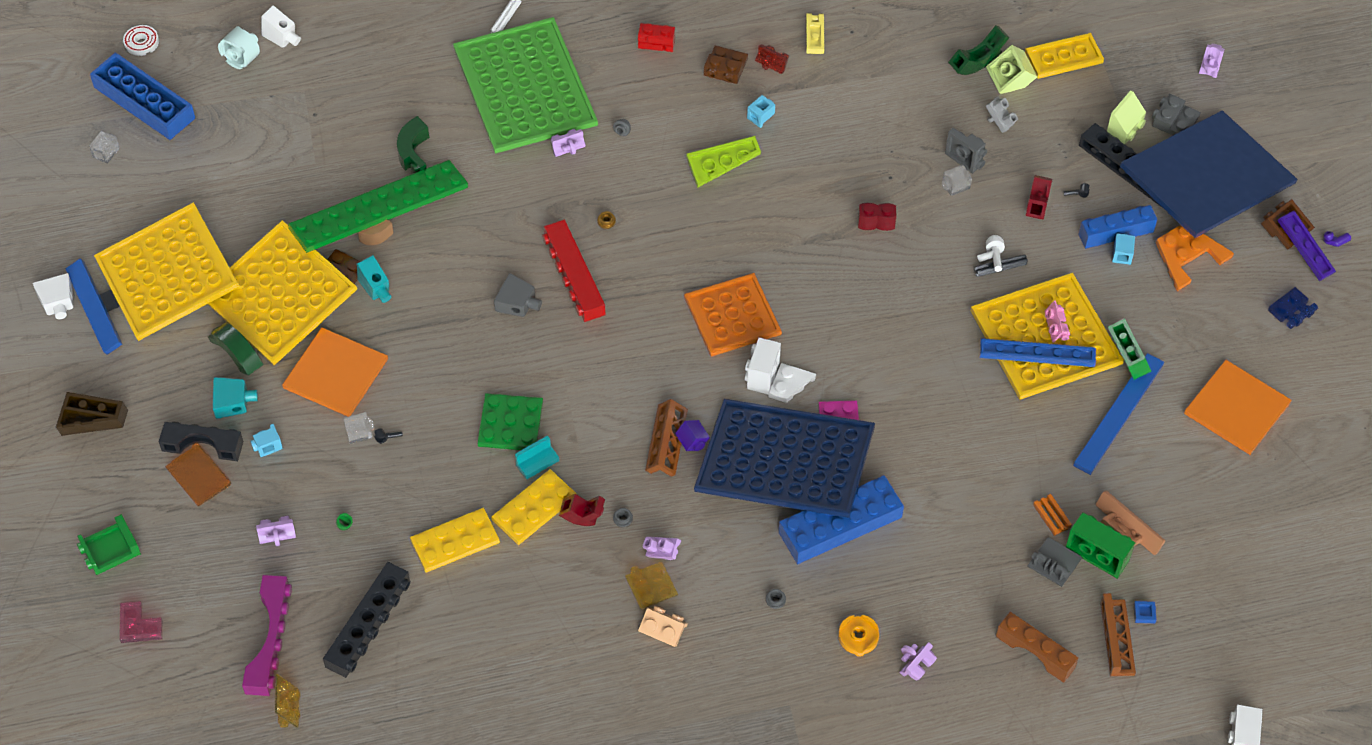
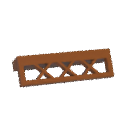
M672 399L658 404L645 469L650 474L661 470L671 477L676 475L681 442L677 436H674L671 428L673 424L676 430L680 428L684 421H686L688 409ZM675 409L681 412L679 420L676 417ZM669 441H671V443H672V445H673V447H674V450H673L672 453H671V450H670V448H669V446H668ZM666 457L671 464L670 468L664 465Z
M1104 593L1100 605L1110 676H1135L1136 670L1125 599L1112 600L1111 593ZM1113 606H1121L1122 612L1118 616L1114 614ZM1117 622L1124 627V631L1121 634L1117 633ZM1119 640L1127 646L1123 653L1119 651ZM1121 659L1129 664L1130 669L1121 670Z

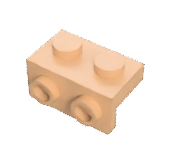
M658 606L647 608L638 631L677 647L682 632L688 623L684 622V618L679 615L673 614L670 616L665 614L666 610Z

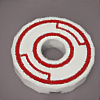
M138 25L132 27L124 34L123 43L130 54L143 56L148 52H153L158 47L159 38L154 28L147 25ZM140 39H145L143 42H137Z

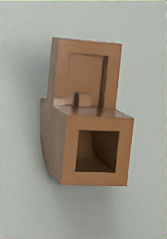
M385 220L375 226L357 232L359 242L365 245H378L384 242L393 234L392 223L389 220Z

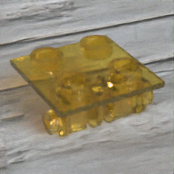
M663 562L643 569L634 566L630 569L631 573L625 575L640 609L678 595Z
M276 674L275 713L278 714V723L282 728L288 727V724L298 728L300 718L299 689Z

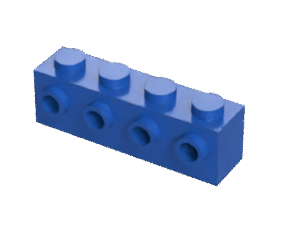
M1151 205L1139 206L1127 211L1122 210L1119 213L1110 215L1105 214L1098 218H1089L1081 222L1079 237L1086 249L1115 242L1116 234H1127L1136 237L1153 233L1157 217Z

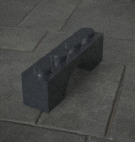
M173 421L164 422L158 442L162 452L181 454L190 445L205 443L215 448L219 459L238 462L244 441L241 432L235 429L224 430L213 426L202 427L197 424L187 425Z

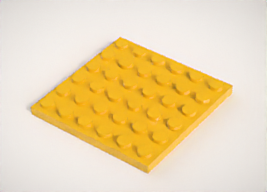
M194 202L94 255L138 341L240 287Z
M282 220L230 267L240 287L208 303V305L227 323L238 330L270 363L275 365L357 290V287L319 252L313 250L306 253L288 229V225Z
M1073 273L971 306L970 311L986 339L1096 348L1095 367L997 359L1019 400L1117 367L1124 362ZM1053 301H1056L1057 305H1061L1064 308L1065 324L1068 325L1070 336L1068 340L1064 341L1058 338L1053 343L1045 317V310Z

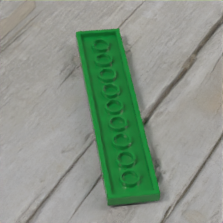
M447 160L288 223V229L306 253L375 226L385 220H390L468 188V182L452 162Z

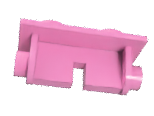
M1053 301L1045 310V317L1052 342L1054 343L1058 338L1064 341L1068 340L1070 332L1068 325L1065 324L1064 308L1061 305H1057L1056 301Z

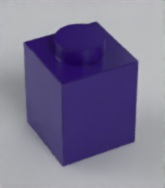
M699 420L684 421L675 433L686 451L702 450L710 438Z

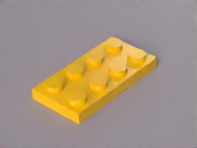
M1091 33L1025 49V54L1037 75V79L1104 62V57Z
M549 469L492 515L491 518L517 545H520L560 512L564 498L577 493Z
M484 507L410 537L425 573L500 543L499 537Z

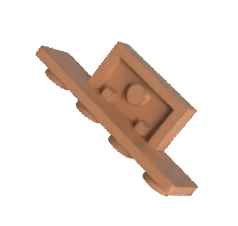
M1104 491L1096 503V506L1107 515L1101 520V523L1109 525L1118 533L1130 537L1132 541L1136 542L1135 546L1140 543L1153 555L1158 554L1165 540L1108 491Z

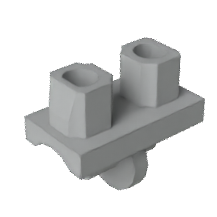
M997 96L986 105L991 115L987 120L989 123L995 121L1003 133L1015 124L1018 117L1013 112L1009 114L1006 109L1009 106L1007 99H1000Z

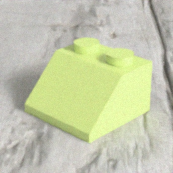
M1011 45L986 66L1000 94L1025 88L1037 78L1025 52L1014 45Z
M1131 90L1111 113L1107 132L1117 137L1123 144H1126L1129 140L1132 141L1138 129L1141 130L1146 122L1144 120L1146 111Z

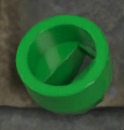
M347 513L340 514L336 519V525L340 530H348L353 523L352 517Z

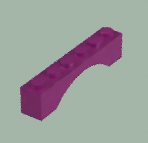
M263 575L259 593L262 603L269 613V632L261 651L245 667L242 687L246 695L270 696L271 689L275 687V676L273 675L274 670H277L279 665L277 653L282 649V639H280V636L285 631V621L283 619L284 615L288 614L289 604L287 597L291 596L292 585L289 584L286 576Z

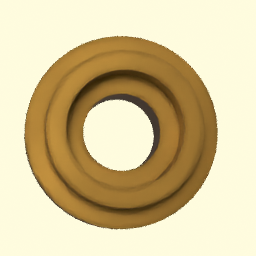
M604 211L598 216L597 222L601 228L609 229L615 225L616 218L611 212Z

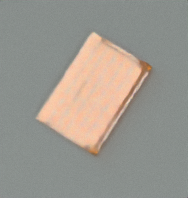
M199 443L193 444L191 449L165 466L198 507L231 485V481Z

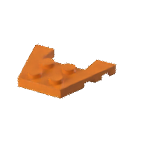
M1182 225L1156 240V246L1163 262H1166L1169 269L1168 273L1170 278H1173L1174 287L1177 291L1190 284L1192 280L1181 268L1182 266L1205 252H1208L1219 265L1228 261L1234 255L1232 251L1205 234L1194 238Z

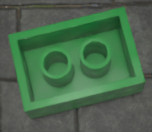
M1082 512L1070 530L1066 548L1118 579L1130 561L1136 542L1132 541L1130 537L1118 533L1111 526L1097 521L1095 517Z

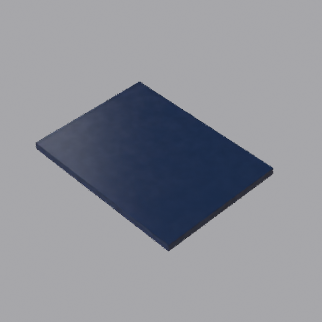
M1223 110L1121 162L1120 165L1136 183L1194 238L1294 185L1298 180Z
M724 399L694 486V492L850 518L874 433L875 423Z

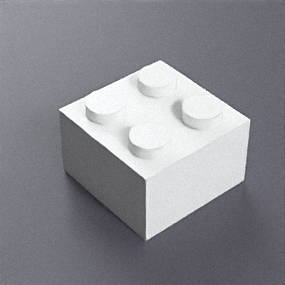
M758 338L757 344H753L751 349L752 358L751 360L748 359L745 371H747L745 376L747 389L769 395L780 364L781 343Z

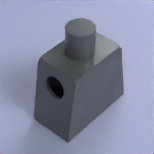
M510 273L494 299L496 312L524 317L529 308L539 311L542 305V300L535 298L534 286Z

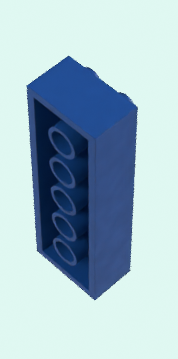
M116 52L90 73L95 89L169 140L195 119L192 104Z
M884 475L858 487L850 518L804 510L780 521L779 535L798 565L902 518L904 505Z

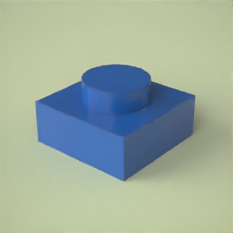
M1134 602L1135 623H1156L1155 602Z

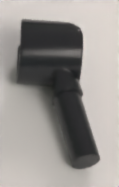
M1083 183L1080 185V189L1064 191V196L1076 194L1086 198L1089 195L1090 185Z
M382 428L374 431V437L380 444L386 442L389 438L403 436L402 432L385 434Z

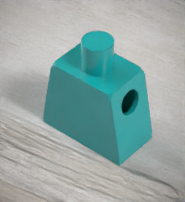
M372 255L357 263V280L371 299L379 298L382 303L389 301L392 297L389 293V280L375 257Z
M214 378L213 411L216 419L246 413L247 402L258 401V391L247 390L245 380Z

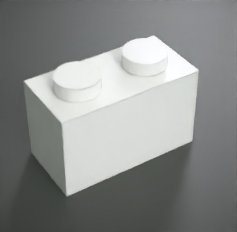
M1237 705L1235 711L1230 713L1229 724H1232V731H1229L1228 743H1231V745H1260L1262 709Z

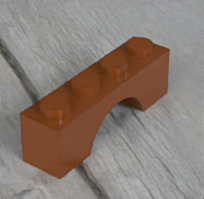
M1009 612L998 626L996 634L998 639L1011 648L1021 647L1032 652L1042 661L1046 671L1063 683L1076 668L1079 657L1012 612Z

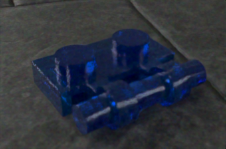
M1294 287L1270 305L1268 311L1280 322H1283L1285 319L1289 320L1287 327L1292 329L1302 324L1305 318H1310L1314 315L1318 305L1316 303L1310 306L1306 305L1309 299Z

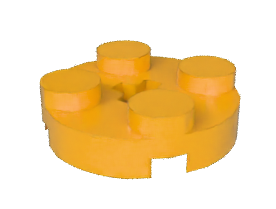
M852 615L842 621L838 640L846 651L856 656H863L877 646L879 628L877 623L866 615H861V617H854L855 615ZM854 632H857V633L863 632V635H862L863 637H862V638H857V637H855V633H854Z

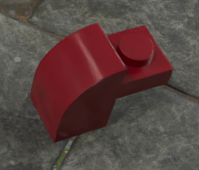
M1034 176L1026 216L1044 220L1052 178Z
M573 494L563 499L559 516L576 525L594 526L597 518L604 512L605 499L597 496L587 501L577 494Z

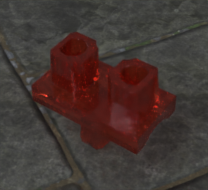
M761 44L758 47L755 61L762 64V68L765 70L770 68L783 74L789 55L784 52L780 54L775 51L774 47Z

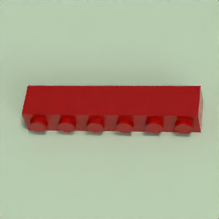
M565 219L544 226L543 241L545 245L548 244L550 247V256L556 260V269L558 273L563 275V284L570 290L569 296L571 301L576 303L575 308L578 316H582L584 322L605 316V303Z

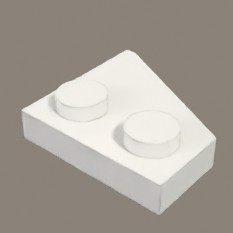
M781 363L768 397L787 403L795 394L800 393L810 381H815L816 374Z

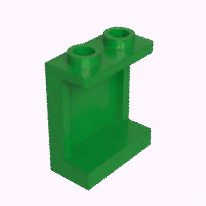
M122 514L114 517L116 524L84 539L81 534L77 536L80 541L77 543V547L81 555L86 554L85 563L89 570H94L96 575L141 555L139 547Z

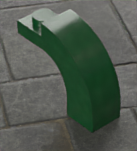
M995 25L978 46L970 50L958 49L948 63L958 74L969 75L976 73L989 65L1002 53L1001 48L1010 37L1000 26Z
M418 116L407 122L397 137V151L400 164L405 171L410 168L413 173L427 169L426 163L414 150L419 144L430 138L428 126Z
M226 322L216 327L208 336L211 343L222 347L229 354L242 374L249 376L264 365L249 342L229 323Z

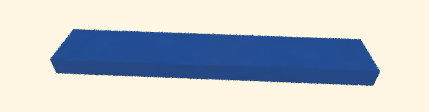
M80 258L65 269L69 274L103 352L108 355L123 344L86 264Z
M981 338L980 358L1095 367L1096 348Z

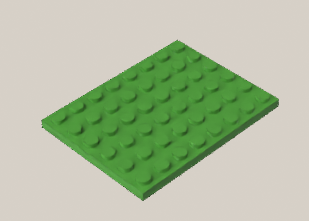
M554 17L453 44L495 154L551 139L552 136L557 134L562 136L572 129L577 131L598 126V120Z

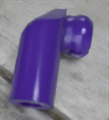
M1330 231L1323 234V241L1328 245L1339 247L1351 241L1349 233L1339 237H1335L1333 232Z

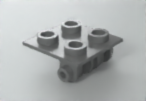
M1048 537L1038 552H1034L1032 560L1027 567L1062 587L1083 557Z

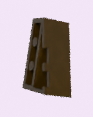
M66 392L56 429L61 436L123 428L128 409L123 401Z

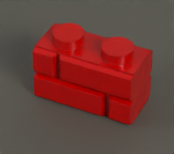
M640 23L638 48L673 52L675 27Z

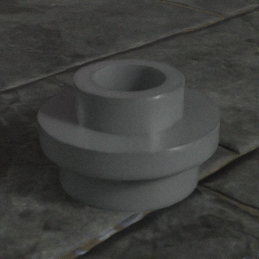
M620 119L613 124V129L618 135L627 136L631 131V125L627 120Z
M620 508L614 513L613 521L619 527H627L632 523L633 515L628 509Z
M773 589L767 593L766 603L773 609H779L785 605L786 596L781 590ZM777 598L779 601L775 602L772 599Z

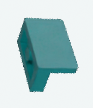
M549 436L540 439L515 454L516 466L526 480L560 461L559 456L551 447Z

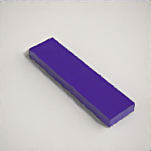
M1295 211L1288 213L1278 220L1319 281L1336 272Z

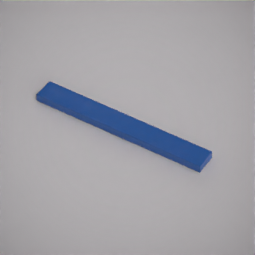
M1148 353L1146 354L1145 358L1152 372L1135 380L1133 377L1130 378L1074 462V467L1089 475L1092 474L1163 367L1164 361Z

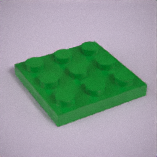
M485 393L477 442L478 447L523 450L537 442L543 398Z

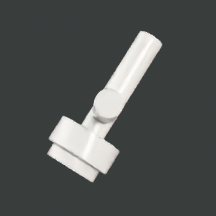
M990 236L986 240L987 252L977 255L979 262L993 258L996 272L1002 270L1000 253L1005 248L1004 240L1000 236Z

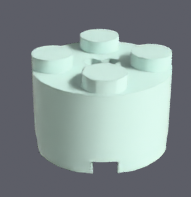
M236 26L218 44L221 56L225 55L227 58L226 62L236 69L246 67L260 53L257 36L253 33H248L239 26Z

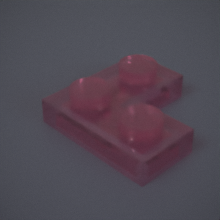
M141 601L120 603L121 643L162 639L161 617L142 619Z

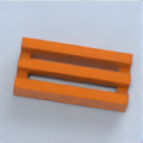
M1051 494L1047 495V498L1043 497L1040 501L1034 502L1033 506L1054 536L1072 527L1071 522ZM1042 505H1044L1046 510L1049 512V515L1055 521L1059 529H1057L1056 526L1053 524L1045 510L1042 508Z

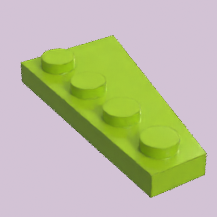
M752 136L687 153L686 158L698 188L760 155L761 150L756 137Z

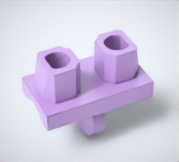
M1207 44L1199 74L1217 77L1225 50L1221 45Z
M572 129L565 135L560 136L557 134L551 137L555 157L569 152L573 155L576 154L577 149L586 147L581 129L577 131Z
M289 516L280 517L278 522L272 523L268 519L261 520L260 525H256L260 544L275 542L276 546H280V540L296 538L293 520Z
M646 537L643 548L647 550L646 556L649 558L673 560L676 559L678 554L677 547L680 545L681 540L677 538Z
M928 642L916 652L918 649L916 644H913L911 647L904 645L901 649L903 653L901 660L906 662L909 659L910 661L899 673L903 676L909 675L916 681L919 680L926 672L918 665L920 661L929 667L937 659L931 651L933 646Z

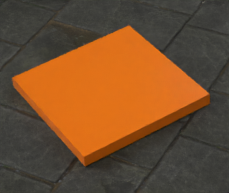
M755 273L684 294L685 301L711 357L757 343L758 338L770 339L782 334Z
M321 327L282 386L283 389L350 417L387 362L388 355Z
M1225 360L1186 408L1184 414L1251 455L1292 400L1228 360Z

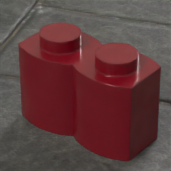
M874 203L859 204L858 228L862 230H874L877 228L882 231L895 229L896 205L891 203L879 205Z

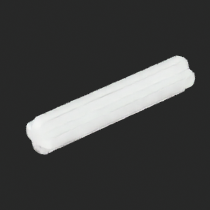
M521 0L509 1L491 28V33L504 29L521 4Z

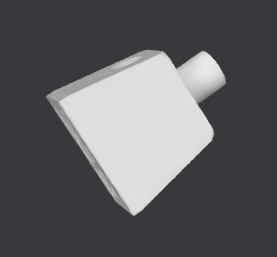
M272 6L261 16L263 37L280 47H285L289 42L294 46L298 45L301 37L295 34L294 22L275 6Z
M68 273L33 283L36 294L47 315L55 314L56 319H63L67 316L66 311L74 307L73 286Z

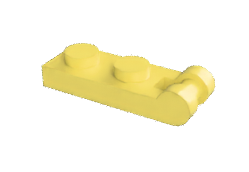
M806 13L807 53L824 54V14L812 15V13Z

